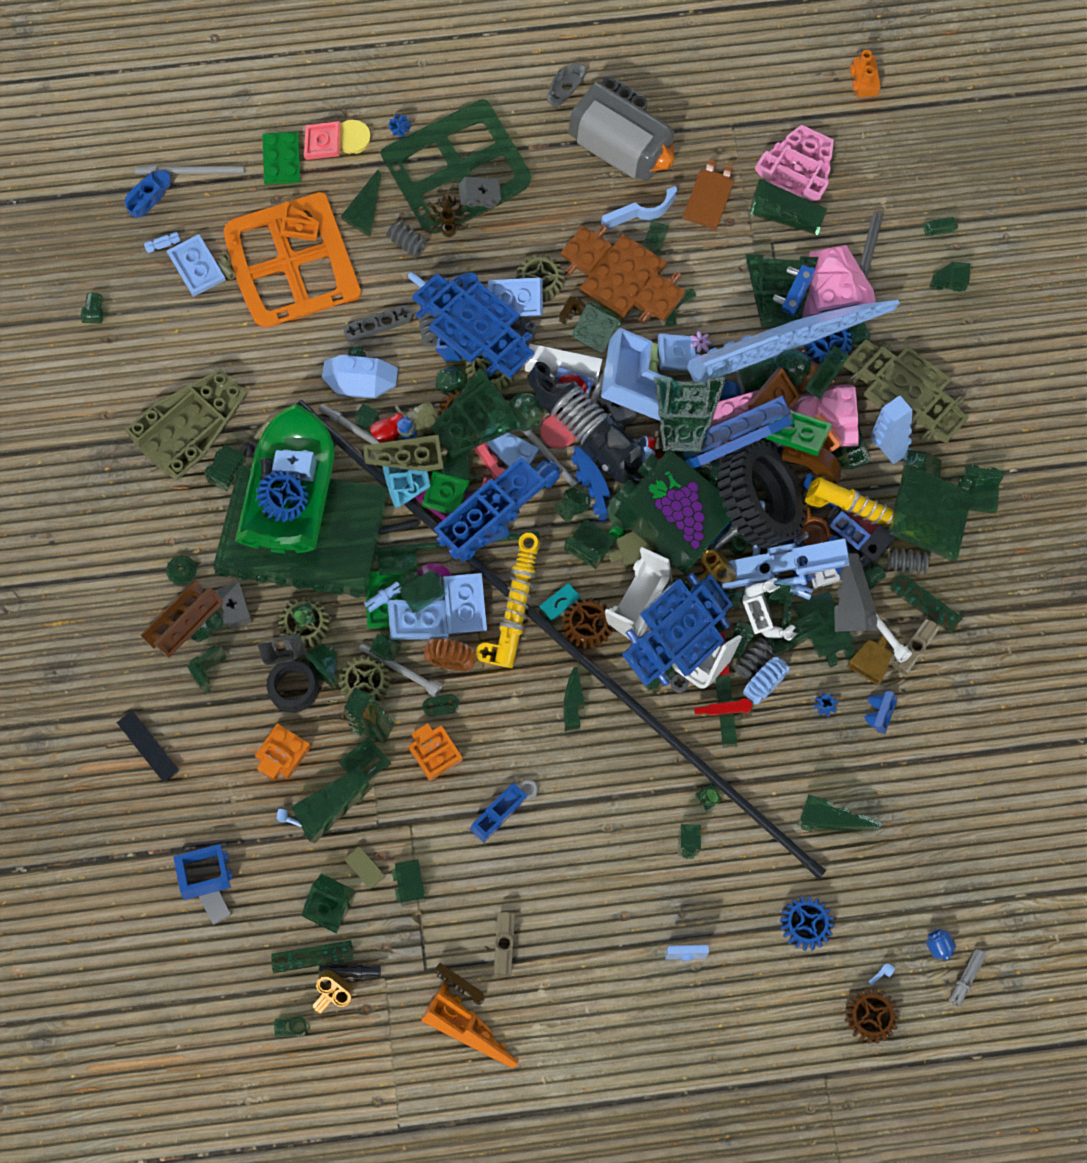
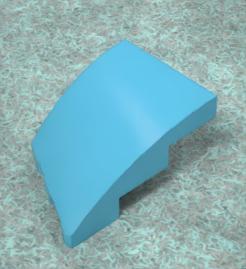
M383 466L385 480L395 508H399L430 487L427 471Z

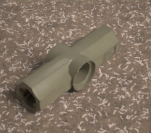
M925 619L907 645L912 655L904 662L896 660L893 664L897 671L905 675L909 673L940 629L937 624ZM912 644H918L921 650H914Z
M497 913L494 975L511 976L515 922V914ZM501 940H508L510 946L507 949L500 948L498 944Z

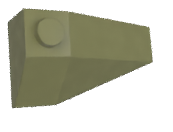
M439 435L363 446L365 464L418 471L443 469Z

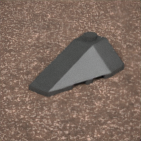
M848 554L850 565L841 567L840 572L842 586L837 591L840 599L839 605L835 606L834 610L835 632L877 630L876 608L859 555Z

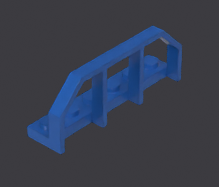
M782 395L678 442L686 459L683 462L686 470L688 471L793 424L795 421L784 396ZM774 420H777V421H775V422H773V423H771V424H769V425H767V426H765V427H762V428H760V429H758V430L756 429V428H759V427H761V426H763V425H765V424H768V423H770V422H772V421H774ZM749 432L747 435H744V436H742V437H740V438H738V439H735V440H733V441H731V442H729V443H725V442H727V441H729V440H732V439H734V438H736V437H738V436H741V435H743V434ZM716 447L715 449H713V450H711V451H708V452H706V453H704V454H702V455H699V456H697V457L691 458V457L696 456V455H698V454H700V453H702V452H705V451H707V450H709V449H711V448Z

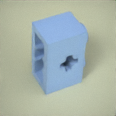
M276 450L272 471H275L276 474L280 470H282L283 474L289 471L291 477L296 474L295 479L297 481L301 479L302 481H314L317 460L314 453L307 450Z

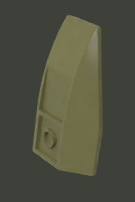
M220 368L153 404L131 423L125 431L140 451L167 476L178 480L206 455L247 395V392Z

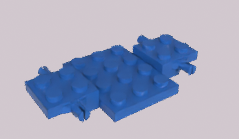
M437 273L413 294L412 300L421 306L415 312V316L421 319L426 313H429L436 319L429 325V330L468 362L472 363L482 354V357L491 363V366L485 370L488 376H492L495 371L499 370L511 379L534 357L535 352L526 344L532 338V335L526 332L521 337L510 328L519 319L520 314L479 281L465 291L458 286L462 282V278L459 275H456V277L449 281Z
M693 572L688 574L686 577L693 585L690 591L681 579L673 582L640 613V616L651 630L646 631L640 637L636 635L632 628L625 632L632 643L622 655L644 686L650 684L655 678H659L664 687L671 683L665 675V671L674 663L684 676H689L725 641L714 625L719 621L724 630L731 625L724 616L733 604L711 574L704 577L701 581L697 579Z

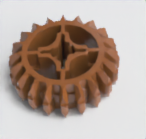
M435 638L427 642L424 649V659L439 668L469 671L476 662V651L462 642Z

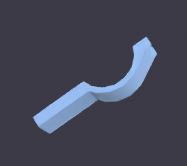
M676 186L667 189L665 201L660 206L644 208L635 202L603 215L601 225L609 229L636 217L644 220L659 218L665 214L676 199Z

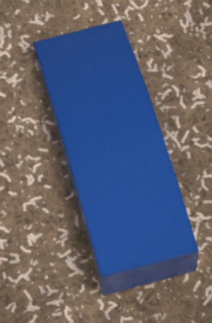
M512 783L471 825L470 831L485 843L524 802L527 795Z

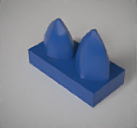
M887 690L885 694H875L867 697L868 702L876 709H879V712H872L864 716L866 722L881 734H886L898 700L894 692Z

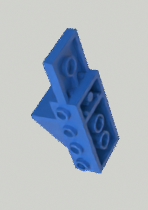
M520 457L494 481L490 479L437 525L434 528L438 536L436 540L442 547L447 546L450 549L448 552L455 560L459 558L464 562L472 558L480 547L510 535L506 524L517 518L520 513L519 509L547 485L546 480Z

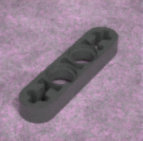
M402 305L349 323L344 327L345 338L348 341L354 342L408 324L413 319L412 309L407 305ZM402 312H405L407 317L404 318ZM394 314L398 317V321H395ZM385 317L392 318V322L390 324H384L382 322V319ZM373 323L375 327L372 330H367L365 325ZM359 326H362L363 333H361ZM351 329H353V331L355 332V335H352V334L350 333V330H351Z

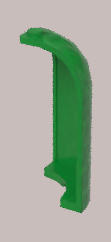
M292 405L277 414L268 424L258 442L235 539L240 544L258 549L259 546L271 548L270 551L275 553H286V550H295L296 553H303L316 549L334 463V445L331 435L323 422L301 405ZM276 450H307L313 452L317 460L314 481H302L300 484L301 486H306L303 492L308 493V496L305 498L308 500V503L305 505L306 509L301 512L299 517H295L292 521L288 519L286 522H283L280 518L279 521L275 522V516L271 518L264 516L262 513L264 507H258L261 501L256 499V496L259 494L256 491L260 487V476L262 475L260 460L268 458L269 461V458L273 459L272 463H274ZM274 484V488L281 486V484ZM286 504L283 509L293 508L294 504Z

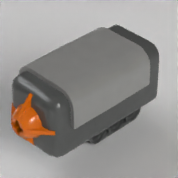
M606 77L601 83L595 82L571 113L568 133L577 139V144L634 179L649 180L657 170L669 169L675 160L673 129L646 112L648 100L645 96L613 77Z

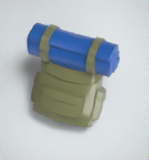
M430 401L415 407L405 415L398 406H395L396 413L403 415V418L397 422V429L402 440L419 438L432 432L439 426L438 416Z

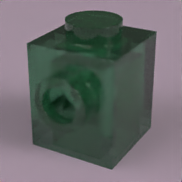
M377 634L369 652L384 661H394L403 643L396 639H391L387 634Z

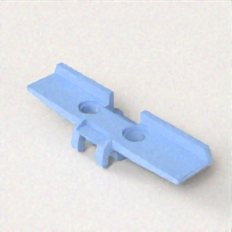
M846 539L798 548L796 543L768 548V554L728 561L736 572V578L733 582H720L723 590L765 583L775 578V575H779L782 571L794 570L799 576L776 580L774 585L776 587L795 584L807 585V574L850 565ZM801 556H806L808 559L805 566H800L799 558ZM764 563H768L770 566V570L766 574L760 571V567ZM727 570L723 572V578L726 576Z

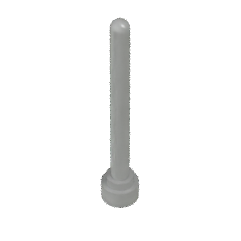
M365 644L359 646L360 651L372 656L374 659L379 658V662H384L386 666L425 687L429 695L437 697L441 691L442 683L436 680L428 681Z

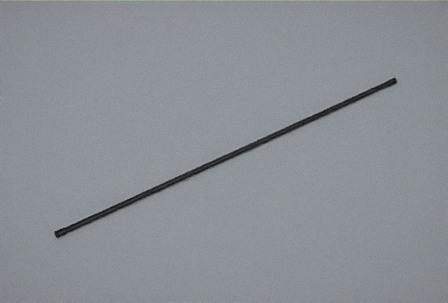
M303 400L296 403L319 418L329 431L332 441L388 490L385 475L372 464H365V457L320 418ZM412 499L403 504L436 534L434 528L439 523ZM473 556L466 560L475 570L482 573V576L505 597H509V586L478 558ZM528 603L526 604L529 608L525 610V615L795 856L817 879L823 876L826 870L818 862L809 857Z

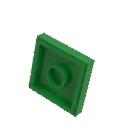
M433 470L429 481L430 487L426 490L422 507L451 514L463 504L470 483L469 480Z

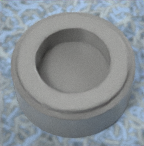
M525 780L520 783L519 788L527 795L525 800H533L538 794L536 783L532 780Z

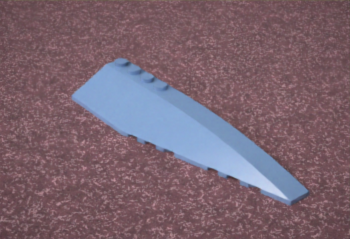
M899 301L875 302L832 310L792 321L754 336L747 335L736 343L731 341L725 344L723 348H713L707 354L702 356L697 354L691 357L687 368L695 385L698 386L894 311L899 305Z

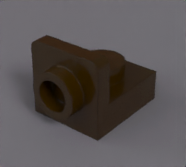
M570 296L560 312L559 322L566 325L568 319L572 320L576 311L584 314L586 304L581 299Z

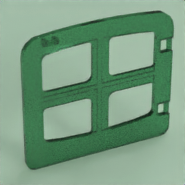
M485 99L478 100L384 147L380 153L424 231L431 234L441 232V228L437 231L435 229L429 230V227L433 225L438 226L441 220L433 222L430 218L425 217V214L420 216L417 211L420 207L424 209L426 214H431L422 199L423 194L451 180H456L460 184L464 177H471V170L499 156H504L515 177L500 187L501 200L495 207L521 193L531 183L530 170L490 103ZM483 123L495 143L467 158H460L448 136L467 127ZM435 143L447 162V167L417 183L412 182L403 166V161ZM395 163H397L400 168V170L396 172L391 166ZM465 205L455 215L462 216L467 211H470V215H466L463 220L456 219V221L462 224L495 207H469Z

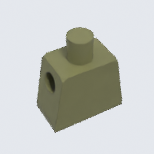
M645 527L634 530L616 540L617 549L607 552L610 563L621 560L624 569H631L636 561L641 559V547L653 552Z

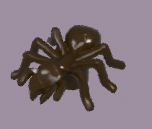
M444 195L442 204L440 198H438V205L443 208L442 211L437 210L434 204L428 202L434 213L441 215L434 218L431 214H425V217L430 218L433 222L441 220L438 226L433 225L429 227L430 231L433 229L437 231L441 228L443 236L450 238L456 234V226L459 229L463 227L468 228L467 224L462 223L460 225L456 221V219L463 220L466 215H470V211L463 213L462 216L455 215L463 207L460 203L456 210L452 209L456 205V197H454V203H452L450 195H448V199Z

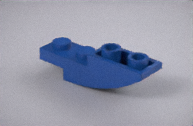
M576 446L574 447L573 454H571L573 465H576L578 471H575L577 481L581 482L582 488L587 487L589 497H593L594 504H592L594 515H598L599 521L607 519V510L604 501H608L610 497L607 484L593 460Z

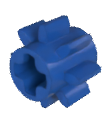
M394 114V119H390L389 129L393 132L392 135L404 137L405 132H410L411 122L407 119V115Z
M822 692L821 698H815V702L818 704L814 705L813 709H818L819 716L826 714L829 717L830 711L834 713L837 711L834 705L838 703V700L832 698V693L829 696ZM825 702L829 703L826 708L823 706Z

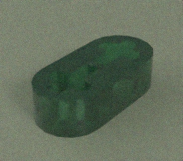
M955 217L933 220L923 225L925 236L946 234L958 229Z
M453 694L427 698L422 704L424 714L429 717L452 714L459 708V700ZM448 700L456 702V704H453V708H449L448 705H442L447 704ZM429 703H432L433 706L440 705L439 707H435L434 711L430 712L429 709H426V707H429Z

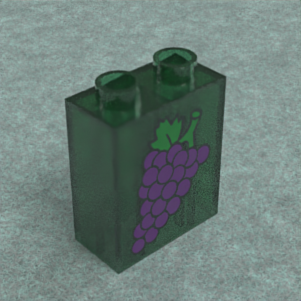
M669 449L660 460L653 454L647 458L638 469V472L644 476V479L637 486L628 480L614 498L622 504L614 516L664 558L669 559L670 563L682 573L686 574L731 521L732 517L728 518L726 514L728 509L727 507L723 508L722 502L725 501L724 498L720 497L719 492L721 491Z

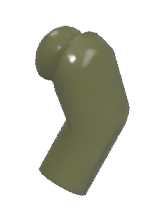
M223 253L220 256L219 268L229 280H233L236 273L231 269L230 255Z

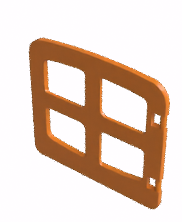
M322 192L289 201L292 207L298 211L302 210L309 213L312 218L319 222L318 231L323 240V243L295 252L291 249L287 237L280 236L285 203L234 218L224 227L225 242L233 271L236 273V280L254 322L261 327H273L289 320H295L342 303L357 300L361 296V289L327 196ZM267 225L275 243L278 256L275 259L248 266L242 249L240 234L244 231ZM328 257L334 272L337 288L332 292L309 298L298 268L302 264ZM276 272H284L295 303L268 311L265 309L253 281ZM342 294L343 299L332 301L331 297ZM288 312L289 316L278 319L277 314Z

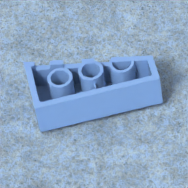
M898 396L881 409L870 436L872 443L879 447L893 464L911 453V448L908 446L911 444L909 435L912 433L910 424H912V409L901 396Z

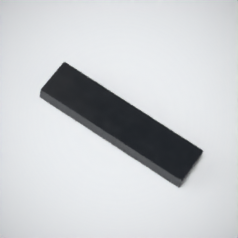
M133 711L116 722L163 783L180 772Z

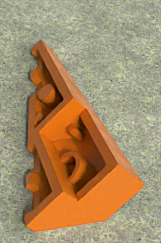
M443 983L427 1007L421 1021L514 1068L518 1064L519 1059L517 1057L513 1058L505 1050L507 1046L503 1042L499 1044L492 1036L493 1032L472 1010L469 1012L460 1003L462 999L459 996L454 997L448 990L449 986Z

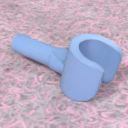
M278 809L277 820L279 822H288L302 827V822L288 817V810Z
M890 964L883 965L878 974L868 982L873 985L884 974L890 977L895 971V967Z

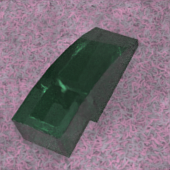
M833 346L804 389L820 400L849 358V355Z
M816 610L789 624L795 626L793 632L797 633L791 640L785 639L784 636L782 638L768 637L766 642L772 647L776 657H779L827 628V624L819 611Z
M573 667L565 690L563 704L565 731L580 729L581 724L578 710L584 709L585 705L577 667Z

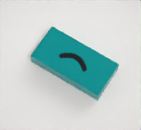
M568 583L542 603L539 609L552 622L564 613L565 610L569 609L568 606L570 604L574 605L575 600L579 601L581 597Z

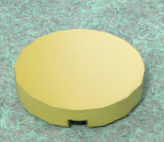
M347 120L341 123L340 150L347 154H358L366 150L371 138L366 124L359 120Z

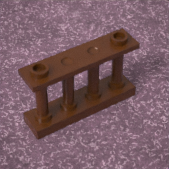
M194 580L140 636L153 649L157 646L166 657L170 658L224 601L211 588L205 591Z

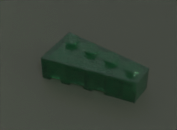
M759 178L749 214L819 235L827 208Z
M354 687L344 707L351 732L358 736L363 734L385 744L395 723L390 720L389 715H383L384 709L379 707L380 704L372 695Z
M359 766L292 805L291 808L308 841L316 843L374 785L365 769Z

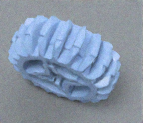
M779 657L772 658L749 681L743 694L754 704H759L784 679L789 672V666Z

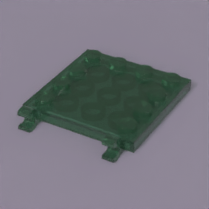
M917 453L916 457H911L910 465L904 466L888 534L955 562L959 557L973 492L968 491L973 477L965 475L964 479H959L958 486L919 469L924 461V456Z

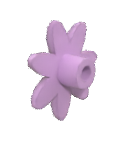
M697 331L696 336H690V339L694 341L690 344V347H697L698 353L702 351V348L708 352V346L713 343L707 340L708 334L702 337L700 331Z

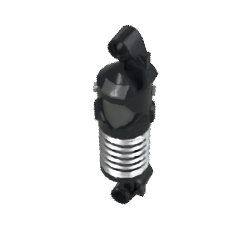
M537 362L528 374L527 380L536 392L539 405L546 409L551 416H557V421H562V426H567V431L573 430L571 436L578 435L576 441H581L586 455L591 459L598 460L603 470L607 471L616 482L629 485L640 495L650 498L652 495L646 491L645 485H649L648 482L655 483L654 478L659 480L660 476L655 473L643 472L641 460L642 447L632 437L627 436L625 427L621 422L615 421L608 414H603L604 409H598L599 405L594 404V400L589 399V395L584 394V390L576 382L563 383L552 381L549 366L544 362ZM586 397V398H585V401H583L582 403H580V401L582 400V398ZM591 402L590 405L584 409L586 404Z

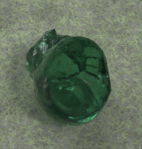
M449 366L436 374L435 386L445 395H448L449 392L455 395L456 389L460 392L467 384V374L458 366Z
M574 487L566 489L563 493L562 501L555 504V512L563 520L569 522L574 515L581 514L590 507V496Z
M216 610L191 635V639L201 642L209 638L215 629H220L223 626L220 612Z

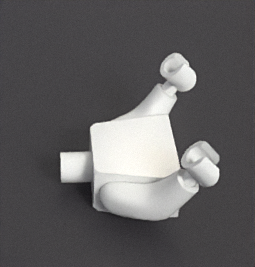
M773 578L765 583L748 586L743 596V604L755 634L761 632L765 637L782 638L784 636L787 640L797 635V633L793 632L795 626L789 625L783 630V628L773 625L771 612L764 596V592L771 593L780 588V586L776 587L774 585V581L777 578Z

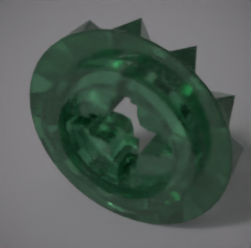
M183 555L173 557L170 562H167V568L165 569L168 579L178 585L191 582L197 573L195 562L189 556ZM177 564L181 565L182 567L186 566L184 568L185 575H183V573H181L180 571L176 572L178 570Z

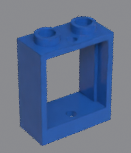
M221 844L173 856L179 889L184 900L231 888L230 880H233L231 868L227 869L226 862H229L227 850L223 851ZM218 856L222 877L189 885L186 865Z

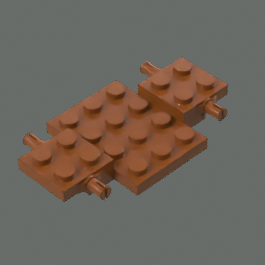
M601 225L597 232L590 231L586 227L581 226L560 252L561 256L570 262L569 267L565 270L568 276H571L576 269L589 276L579 288L580 292L623 320L635 306L643 311V314L638 318L643 324L650 316L657 317L664 322L686 295V291L676 285L681 274L675 271L670 279L661 276L660 273L667 266V261L624 234L620 236L612 247L611 243L602 238L608 230L606 226Z

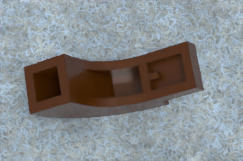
M785 446L782 460L804 465L813 470L817 477L837 485L839 484L841 478L840 464L827 449L822 447L819 455L815 456Z

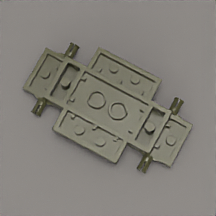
M865 339L843 364L844 367L853 373L848 379L849 384L854 385L859 379L867 383L870 387L865 391L864 396L881 409L898 396H901L912 409V424L917 420L920 425L927 429L922 439L928 442L934 435L947 444L969 418L959 408L964 399L958 396L953 400L943 392L952 379L909 346L896 357L887 350L890 347L888 341L885 340L878 347Z

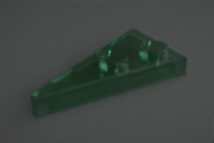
M379 170L374 173L341 215V220L368 237L372 233V223L374 221V212L381 182V171Z

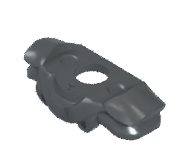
M573 63L567 70L562 69L560 73L555 75L550 84V91L547 93V101L552 106L558 107L567 101L583 81L587 73L585 67L581 64ZM566 83L572 84V88L569 90H564L562 86Z

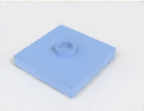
M658 335L660 370L689 372L687 368L689 360L696 355V348L690 347V344L694 342L690 339V336Z
M668 946L665 952V960L681 959V961H693V959H706L709 954V946Z

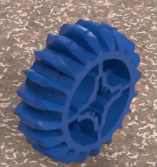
M847 328L805 344L803 349L807 351V357L812 356V361L817 359L819 360L818 364L825 362L826 367L831 362L834 366L837 361L841 363L843 358L848 357L853 343L852 339H850L852 335L847 333ZM841 347L835 352H830L831 349Z
M282 470L278 471L277 474L274 471L270 473V476L266 475L260 481V487L256 491L259 493L256 499L261 501L258 507H264L262 513L268 512V518L275 516V522L279 521L280 518L283 522H286L288 519L290 521L294 520L295 517H299L301 512L306 509L305 505L308 503V500L305 499L308 493L303 492L306 486L300 485L302 479L297 481L295 479L296 474L291 477L289 471L283 474ZM273 484H281L279 488H270ZM286 504H294L293 508L283 509Z
M803 896L799 897V903L796 899H793V906L788 903L786 905L787 910H783L781 913L786 918H780V922L786 924L782 925L780 930H787L783 937H791L788 941L789 944H792L793 941L797 942L795 944L796 949L799 948L800 944H803V951L807 950L808 945L811 951L815 950V944L821 948L823 946L821 941L827 943L829 940L826 936L831 937L833 934L828 929L835 927L834 924L828 923L834 920L833 916H827L831 909H823L826 905L825 902L818 905L819 898H816L814 903L811 902V896L807 897L806 902ZM802 908H810L818 914L809 915ZM796 911L799 924L792 928L791 918L792 914ZM805 919L810 921L813 920L812 923L809 925L810 928H808V926L800 927L805 921ZM822 919L823 928L818 936L815 923ZM804 931L809 936H811L812 939L802 938L796 933Z

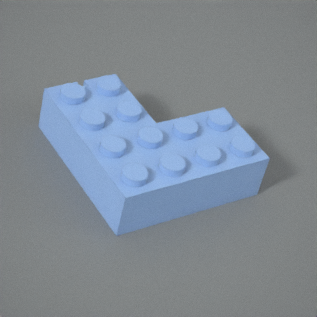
M619 328L609 340L601 397L668 424L678 413L680 401L678 398L680 397L682 383L649 370L652 348L651 340Z

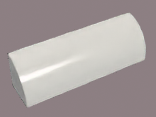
M534 344L529 345V348L535 352V355L525 365V371L530 372L537 362H544L550 368V377L556 378L558 368L562 367L593 378L592 386L597 385L602 367V359Z

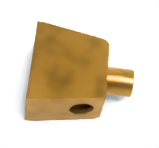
M880 636L876 643L868 640L850 660L847 667L879 686L892 657V652L887 650L890 643L884 636Z

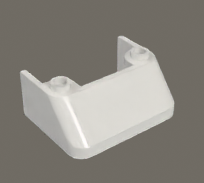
M643 547L640 549L641 559H638L633 567L635 578L619 606H614L605 611L607 623L629 640L630 638L625 632L630 628L633 629L638 637L645 633L648 625L640 616V613L672 583L669 559Z
M738 635L724 645H720L689 676H684L675 663L670 667L697 687L706 688L712 684L731 661L742 637Z

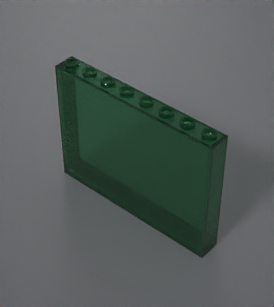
M239 465L213 564L215 574L222 577L233 576L241 580L252 579L260 583L271 582L279 586L290 585L298 589L310 588L317 592L329 591L336 595L348 594L355 598L367 597L389 499L388 487L330 479L316 549L303 553H296L295 550H286V553L271 552V548L259 546L258 549L235 541L252 466Z

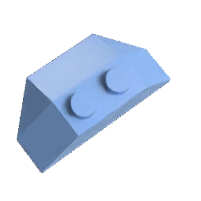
M339 355L324 361L322 379L337 395L375 399L389 389L396 387L398 368L378 358Z

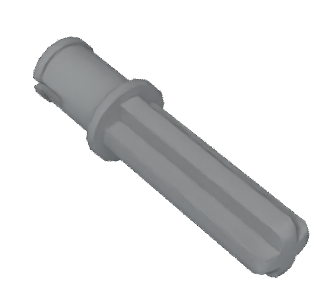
M975 950L961 979L956 982L957 986L949 1001L952 1004L956 1001V1006L961 1007L967 992L971 991L970 986L986 958V953L982 950Z

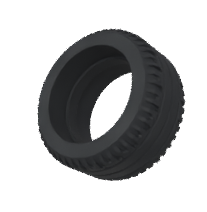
M296 659L292 662L278 663L271 670L267 678V692L271 701L277 708L285 712L296 713L306 710L315 702L319 693V681L314 669L301 660ZM291 672L302 673L309 679L307 692L296 700L284 699L277 693L279 680Z

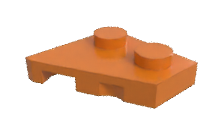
M285 201L280 236L316 241L319 222L312 217H308L302 210L298 211L290 205L291 203Z

